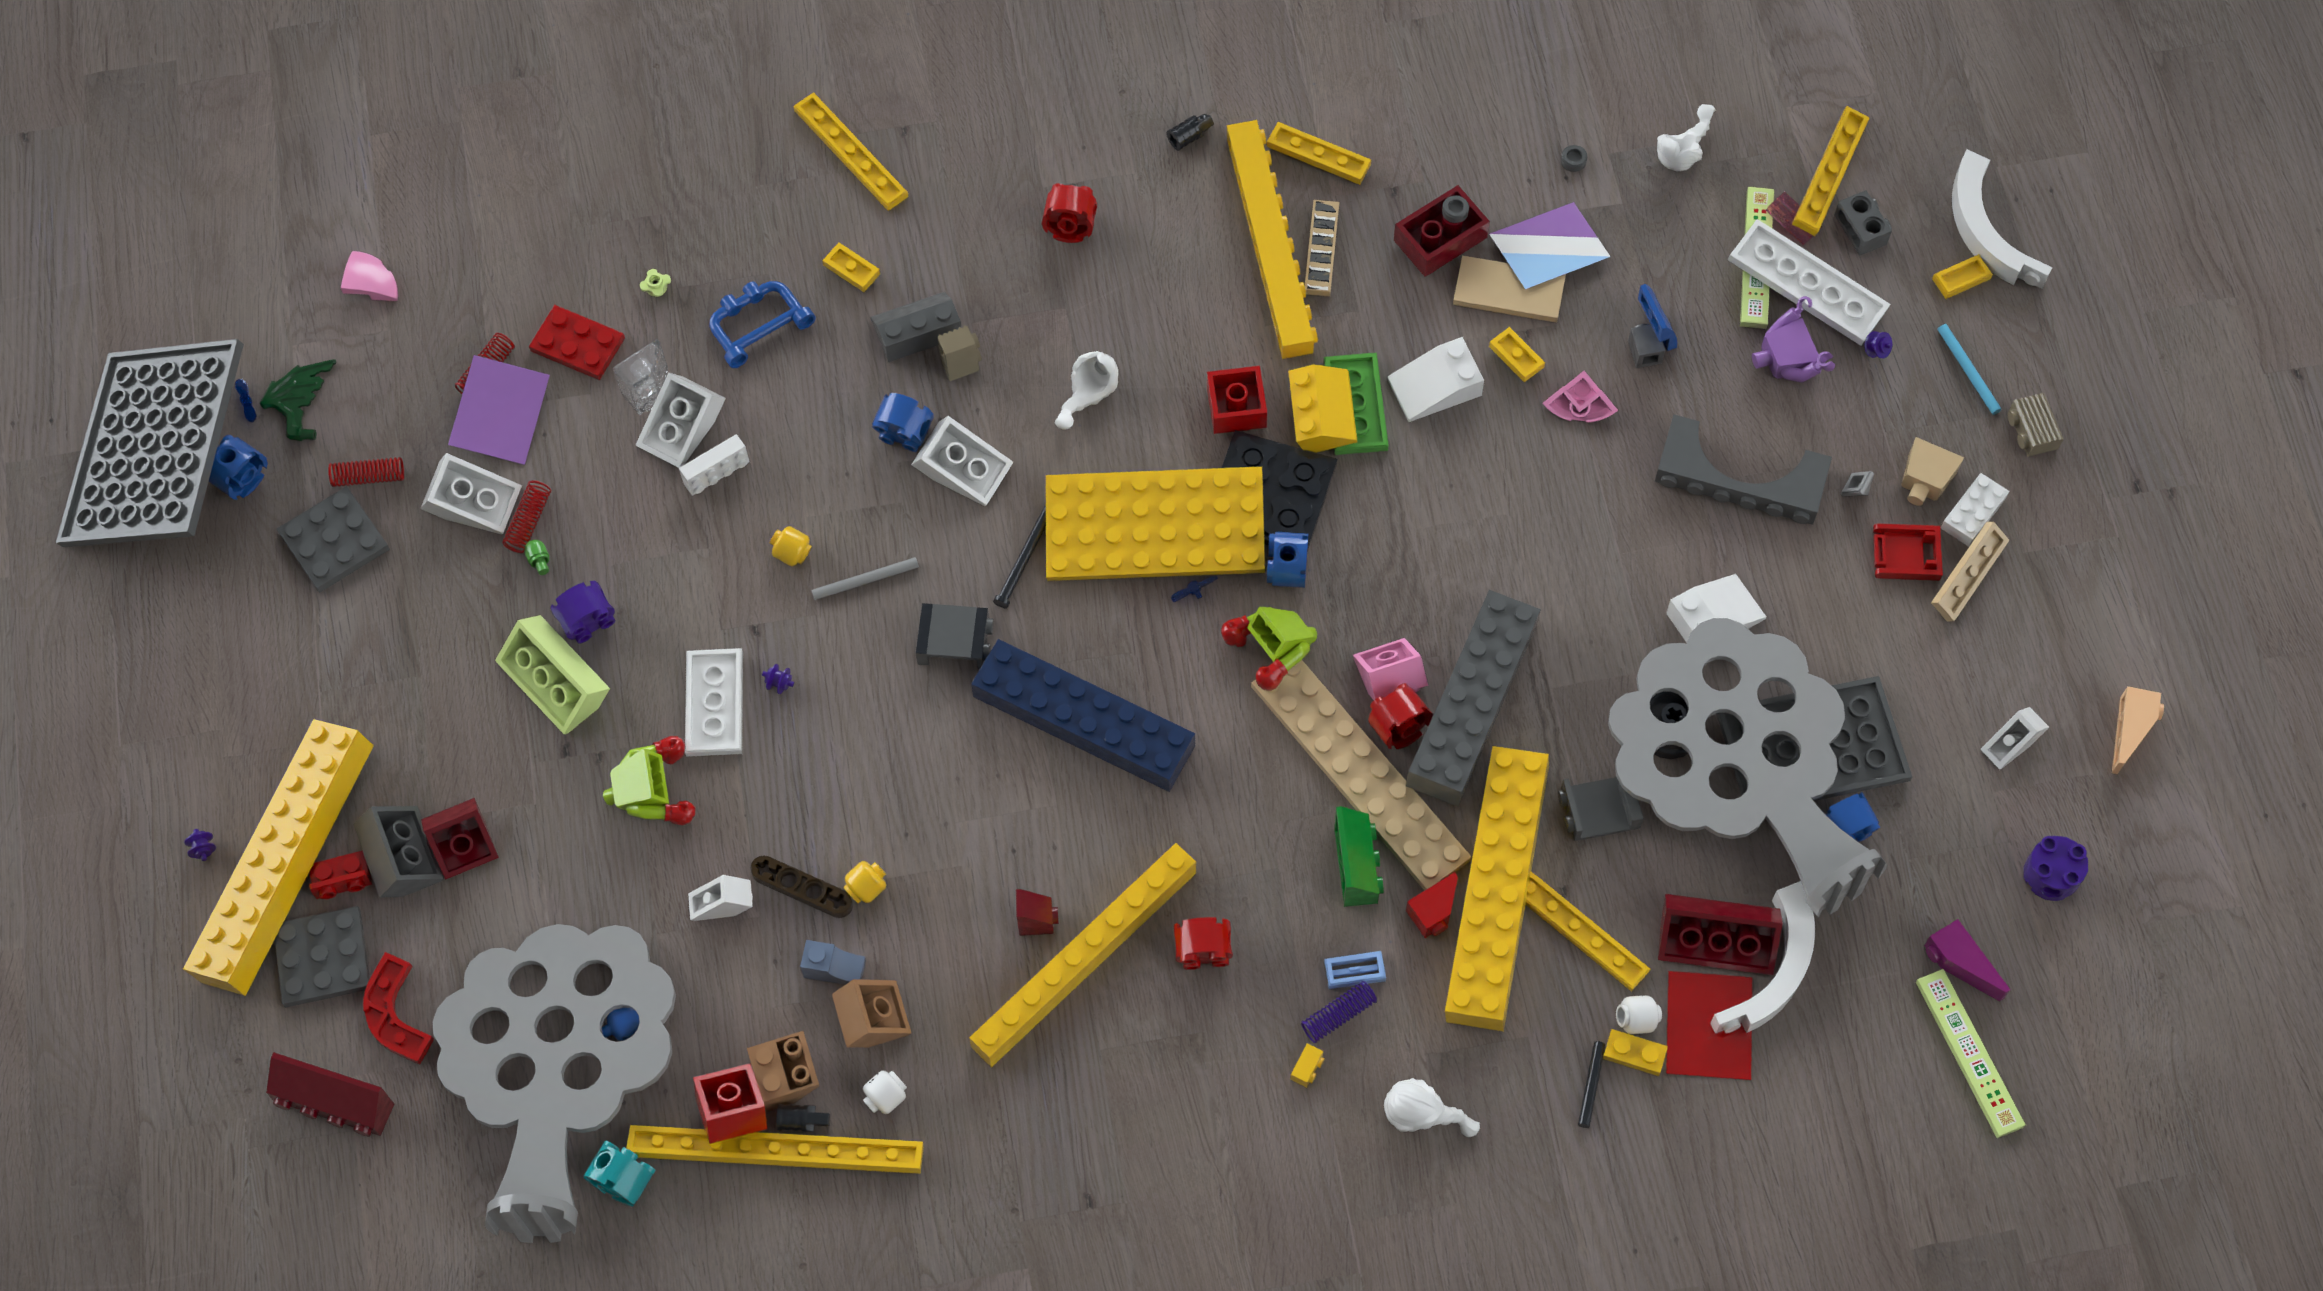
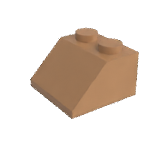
M853 979L832 994L846 1047L869 1048L911 1034L896 980Z

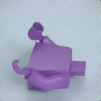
M1801 297L1797 302V308H1790L1765 333L1761 346L1762 351L1752 354V362L1756 369L1769 365L1773 377L1800 383L1820 374L1822 369L1828 372L1834 370L1835 364L1832 361L1825 364L1827 360L1833 358V355L1827 351L1818 354L1803 318H1800V313L1803 311L1802 302L1804 300L1808 301L1809 308L1812 307V300L1809 297Z

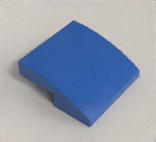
M1641 285L1638 300L1660 342H1663L1667 351L1677 348V337L1656 295L1648 285Z

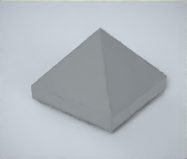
M1872 471L1851 473L1841 495L1843 497L1868 495L1874 473Z

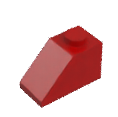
M1455 872L1407 901L1406 912L1424 938L1431 934L1437 936L1448 928L1447 924H1449L1458 879Z

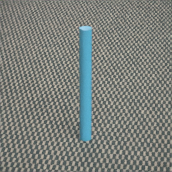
M1948 325L1940 326L1938 328L1940 335L1992 415L1999 413L2002 408Z

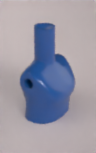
M631 1008L613 1010L606 1017L607 1025L602 1027V1034L605 1038L613 1035L618 1041L630 1038L638 1030L640 1023L639 1015Z

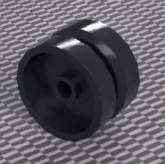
M1663 691L1656 694L1650 701V710L1659 721L1676 723L1687 716V704L1679 694ZM1665 745L1654 753L1659 758L1665 759L1681 758L1688 754L1686 750L1677 745Z

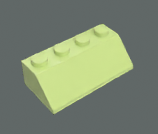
M541 615L518 620L495 660L563 734H568L594 713L610 690L604 681Z

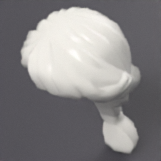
M1706 104L1699 106L1697 115L1700 122L1680 135L1662 134L1657 138L1658 159L1665 167L1676 172L1688 170L1695 162L1702 160L1703 152L1698 143L1701 137L1706 135V131L1710 129V120L1716 111L1714 106Z
M1096 351L1081 355L1075 361L1071 374L1073 395L1063 404L1061 413L1055 420V424L1059 429H1069L1073 425L1072 413L1081 411L1089 405L1098 404L1103 398L1108 397L1115 391L1118 384V367L1111 356Z
M1411 1078L1397 1082L1393 1085L1390 1092L1387 1093L1384 1100V1110L1387 1119L1400 1132H1414L1419 1129H1429L1434 1125H1449L1450 1123H1458L1461 1133L1466 1137H1473L1480 1130V1122L1469 1118L1462 1109L1445 1106L1441 1098L1435 1093L1433 1087L1428 1086L1423 1080Z

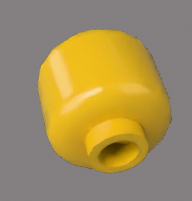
M787 526L783 531L777 529L769 542L773 545L772 556L791 567L797 563L802 565L812 548L809 545V537L792 526Z
M861 861L845 875L846 885L844 889L857 903L861 901L870 903L885 890L886 882L883 877L886 873L876 862L870 865L866 861Z

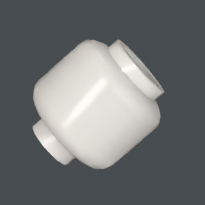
M1629 996L1624 998L1621 1004L1618 1005L1616 1019L1618 1025L1628 1034L1651 1033L1656 1029L1658 1022L1661 1021L1662 1011L1660 1006L1650 996Z
M880 1071L864 1085L863 1090L867 1097L863 1101L873 1113L879 1110L883 1114H889L905 1100L906 1094L904 1090L907 1087L893 1071L889 1073Z

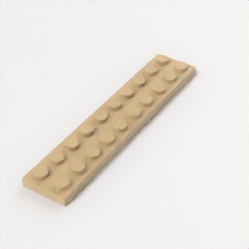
M1303 660L1288 670V674L1284 676L1279 686L1272 691L1262 690L1257 685L1256 680L1251 683L1252 689L1355 810L1369 814L1370 824L1375 823L1378 837L1424 891L1452 873L1457 872L1471 861V855L1415 790L1406 787L1407 781Z

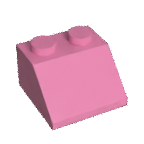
M1405 638L1353 655L1366 690L1373 700L1380 696H1387L1402 683H1406L1415 692H1418L1422 687L1428 686L1421 655Z

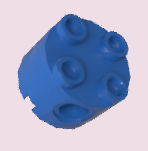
M890 393L889 396L887 394L884 396L872 422V428L880 433L878 438L882 442L893 445L895 441L903 444L902 446L905 449L917 452L933 421L934 414L925 405L923 409L917 407L918 401L902 394Z
M226 435L217 447L208 482L234 500H238L237 496L244 498L253 492L262 481L264 474L261 473L262 467L267 469V458L239 437Z
M1275 532V534L1269 535L1268 557L1274 558L1273 560H1268L1267 583H1272V586L1305 588L1308 534ZM1284 558H1290V559H1292V560H1291V561H1284V560H1282V559H1284Z
M1863 792L1852 795L1830 806L1827 811L1828 813L1825 814L1841 830L1857 842L1867 839L1873 835V832L1880 829L1879 821Z

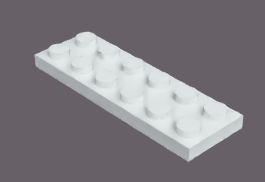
M1758 219L1728 258V261L1797 304L1801 297H1809L1812 300V307L1809 308L1808 301L1804 300L1802 302L1804 310L1862 346L1867 335L1872 332L1891 305Z

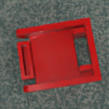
M1881 523L1873 525L1875 568H1877L1875 570L1876 578L1941 580L1943 569L1940 526ZM1923 543L1933 544V560H1926L1924 564Z

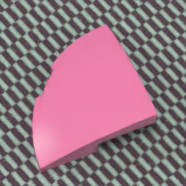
M352 251L342 279L341 290L343 294H366L370 296L371 300L397 301L398 288L392 272L388 271L378 258L367 253Z
M1585 371L1581 372L1542 403L1549 411L1562 419L1586 421V423L1603 420L1618 411Z

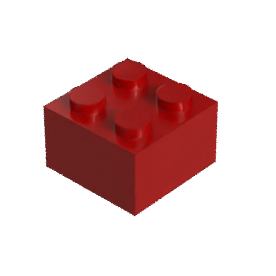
M1260 366L1207 372V393L1214 434L1234 432L1235 430L1267 428V407Z
M751 1063L693 1077L696 1102L709 1144L767 1129L765 1105Z

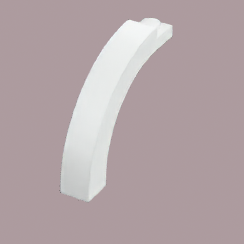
M1967 149L1956 173L1952 191L1954 219L1963 241L1974 256L1979 254L1989 270L2002 280L2014 285L2017 278H2020L2027 284L2042 289L2052 267L2021 253L1996 232L1986 215L1981 190L1982 180L1990 160Z
M1801 881L1777 890L1772 899L1775 908L1781 910L1784 948L1778 973L1769 985L1753 998L1714 1014L1710 1024L1715 1034L1723 1030L1725 1033L1732 1032L1741 1027L1740 1023H1742L1746 1033L1762 1026L1784 1008L1799 987L1810 964L1815 940L1813 910L1806 903L1807 897Z

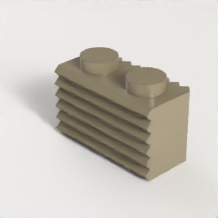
M964 325L963 328L959 327L958 330L954 329L953 332L949 331L948 334H939L938 343L941 363L949 381L979 371L978 362L982 361V357L978 349L980 348V343L975 332L970 333L968 326Z
M2040 393L2034 396H2026L2025 398L2013 401L2008 411V420L2010 425L2015 426L2017 429L2019 447L2025 450L2026 455L2029 457L2059 449L2064 439L2045 394Z

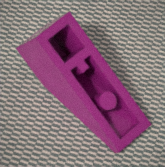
M1958 919L1932 934L1926 941L1924 946L1926 947L1927 956L1932 962H1937L1944 971L1999 1002L2011 990Z

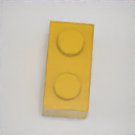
M1307 1043L1291 1073L1290 1080L1306 1088L1309 1083L1312 1084L1317 1075L1315 1073L1317 1067L1321 1068L1325 1060L1323 1058V1051Z

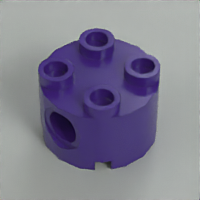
M590 581L591 586L587 587L584 582L571 587L557 597V606L552 604L550 607L553 616L560 622L566 637L571 640L575 639L578 644L588 641L592 637L591 633L595 630L609 628L616 621L613 617L615 609L608 603L600 584L596 581Z
M2044 837L2034 847L2024 865V879L2032 887L2031 891L2035 895L2050 901H2060L2075 893L2088 872L2086 848L2067 837Z

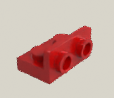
M363 850L315 862L309 871L312 883L309 884V887L316 899H331L338 893L346 891L358 892L363 890L365 886L372 885L370 870Z

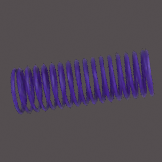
M1361 981L1354 988L1352 987L1351 990H1347V993L1340 995L1336 1000H1332V1003L1325 1005V1008H1321V1011L1317 1010V1013H1314L1313 1016L1310 1015V1018H1306V1021L1302 1020V1028L1313 1043L1320 1042V1038L1323 1039L1324 1036H1327V1032L1331 1034V1030L1335 1031V1028L1338 1029L1339 1026H1342V1022L1346 1024V1020L1350 1021V1018H1354L1353 1015L1357 1016V1012L1361 1014V1010L1365 1011V1008H1369V1005L1372 1006V1002L1377 1003V997L1371 987L1365 981ZM1304 1024L1306 1025V1027H1307V1028L1309 1029V1031L1311 1032V1034H1312V1036L1314 1037L1315 1041H1314V1040L1311 1038V1036L1308 1034V1032H1307V1030H1306Z

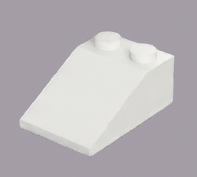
M1463 337L1438 345L1387 376V380L1408 422L1482 396L1484 379Z
M668 373L636 446L680 468L687 462L715 423L726 398L683 376Z
M947 416L938 422L911 465L932 480L986 506L1010 469L1013 461L957 421Z
M446 453L439 461L421 509L445 520L503 534L522 485Z
M1736 574L1693 587L1670 600L1666 613L1686 642L1691 632L1700 623L1712 618H1728L1743 624L1747 629L1766 619V615Z

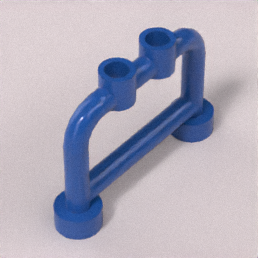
M752 281L743 287L744 295L735 299L732 294H729L721 299L720 305L722 307L712 314L709 327L726 351L724 359L731 368H738L748 359V355L744 351L745 347L792 320L799 329H806L814 323L816 316L809 307H802L789 288L783 283L769 281L758 286L756 282ZM771 291L778 292L790 307V310L732 343L720 326L721 320L727 316L733 317L737 315L744 306L750 303L756 304L760 302L764 295Z

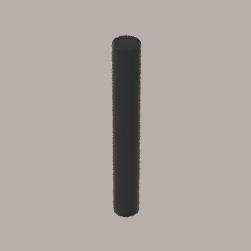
M1594 1041L1578 1122V1126L1583 1128L1590 1127L1606 1045L1600 1041Z

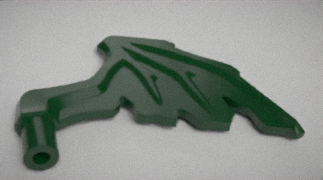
M336 359L302 367L297 365L276 382L271 381L260 401V405L263 409L275 408L286 417V437L288 439L297 441L316 439V430L303 429L302 417L304 412L300 408L311 405V401L316 397L313 392L320 390L324 383L320 376H313L320 372H329L333 365L337 363Z

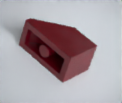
M1016 889V915L1019 936L1054 934L1053 924H1059L1058 907L1052 906V898Z

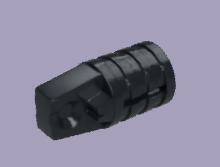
M1202 114L1198 117L1193 115L1184 120V122L1167 130V138L1172 147L1179 151L1189 145V143L1204 136L1203 132L1213 126L1214 122L1211 115Z
M779 1103L776 1128L777 1130L791 1129L795 1131L802 1130V1132H814V1126H830L831 1115L829 1113L815 1112L816 1106L813 1105L792 1106Z

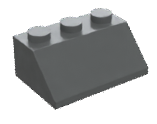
M946 292L871 317L888 362L938 346L939 334H948L949 331L953 332L954 329L958 330L961 327V321L953 301Z
M371 806L353 824L379 898L404 897L439 883L444 879L423 831L422 817L418 806Z

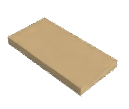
M1462 255L1453 305L1557 323L1566 274L1525 289L1508 263Z

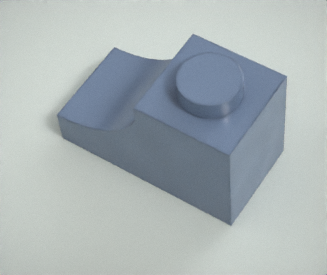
M806 940L800 968L804 978L846 985L853 979L862 980L866 958L865 956L843 951L835 947V944Z

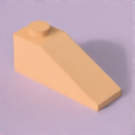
M2128 686L2120 697L2112 773H2119L2156 721L2162 719L2164 704L2160 703L2161 693Z

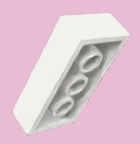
M736 434L681 466L679 471L684 485L693 496L694 494L701 493L706 487L716 484L721 478L731 475L738 468L745 467L749 462L745 445Z
M1980 473L1946 517L1941 529L1970 547L1980 530L1996 513L2010 491Z

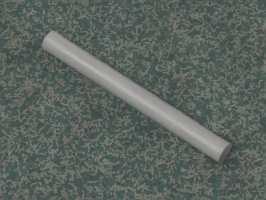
M916 557L811 591L814 600L919 568Z

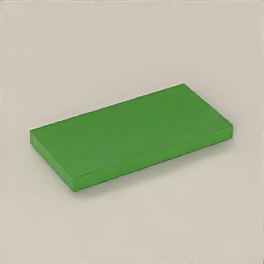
M1377 353L1324 357V366L1342 368L1349 371L1357 433V443L1334 448L1335 455L1388 451L1389 445Z

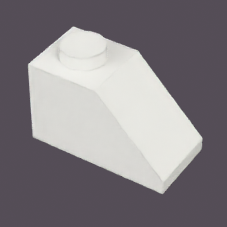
M2030 707L2018 711L1981 750L1999 769H2002L2028 749L2049 726Z
M722 875L688 893L690 920L692 921L732 917L753 907L751 881L747 879Z

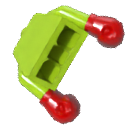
M1259 607L1256 613L1248 617L1244 615L1241 618L1228 620L1221 628L1222 637L1225 643L1230 646H1244L1247 642V636L1252 633L1272 659V664L1260 667L1256 673L1257 685L1266 691H1272L1279 686L1284 676L1288 674V670L1309 653L1311 643H1314L1317 639L1316 629L1314 627H1307L1297 613L1272 607Z
M668 736L658 742H653L650 746L629 750L620 764L611 770L612 787L603 792L605 802L609 806L615 804L617 808L626 810L629 815L634 817L661 819L664 822H671L681 826L689 824L695 817L696 808L688 801L669 804L663 761L671 765L683 757L686 749L683 739L678 736Z

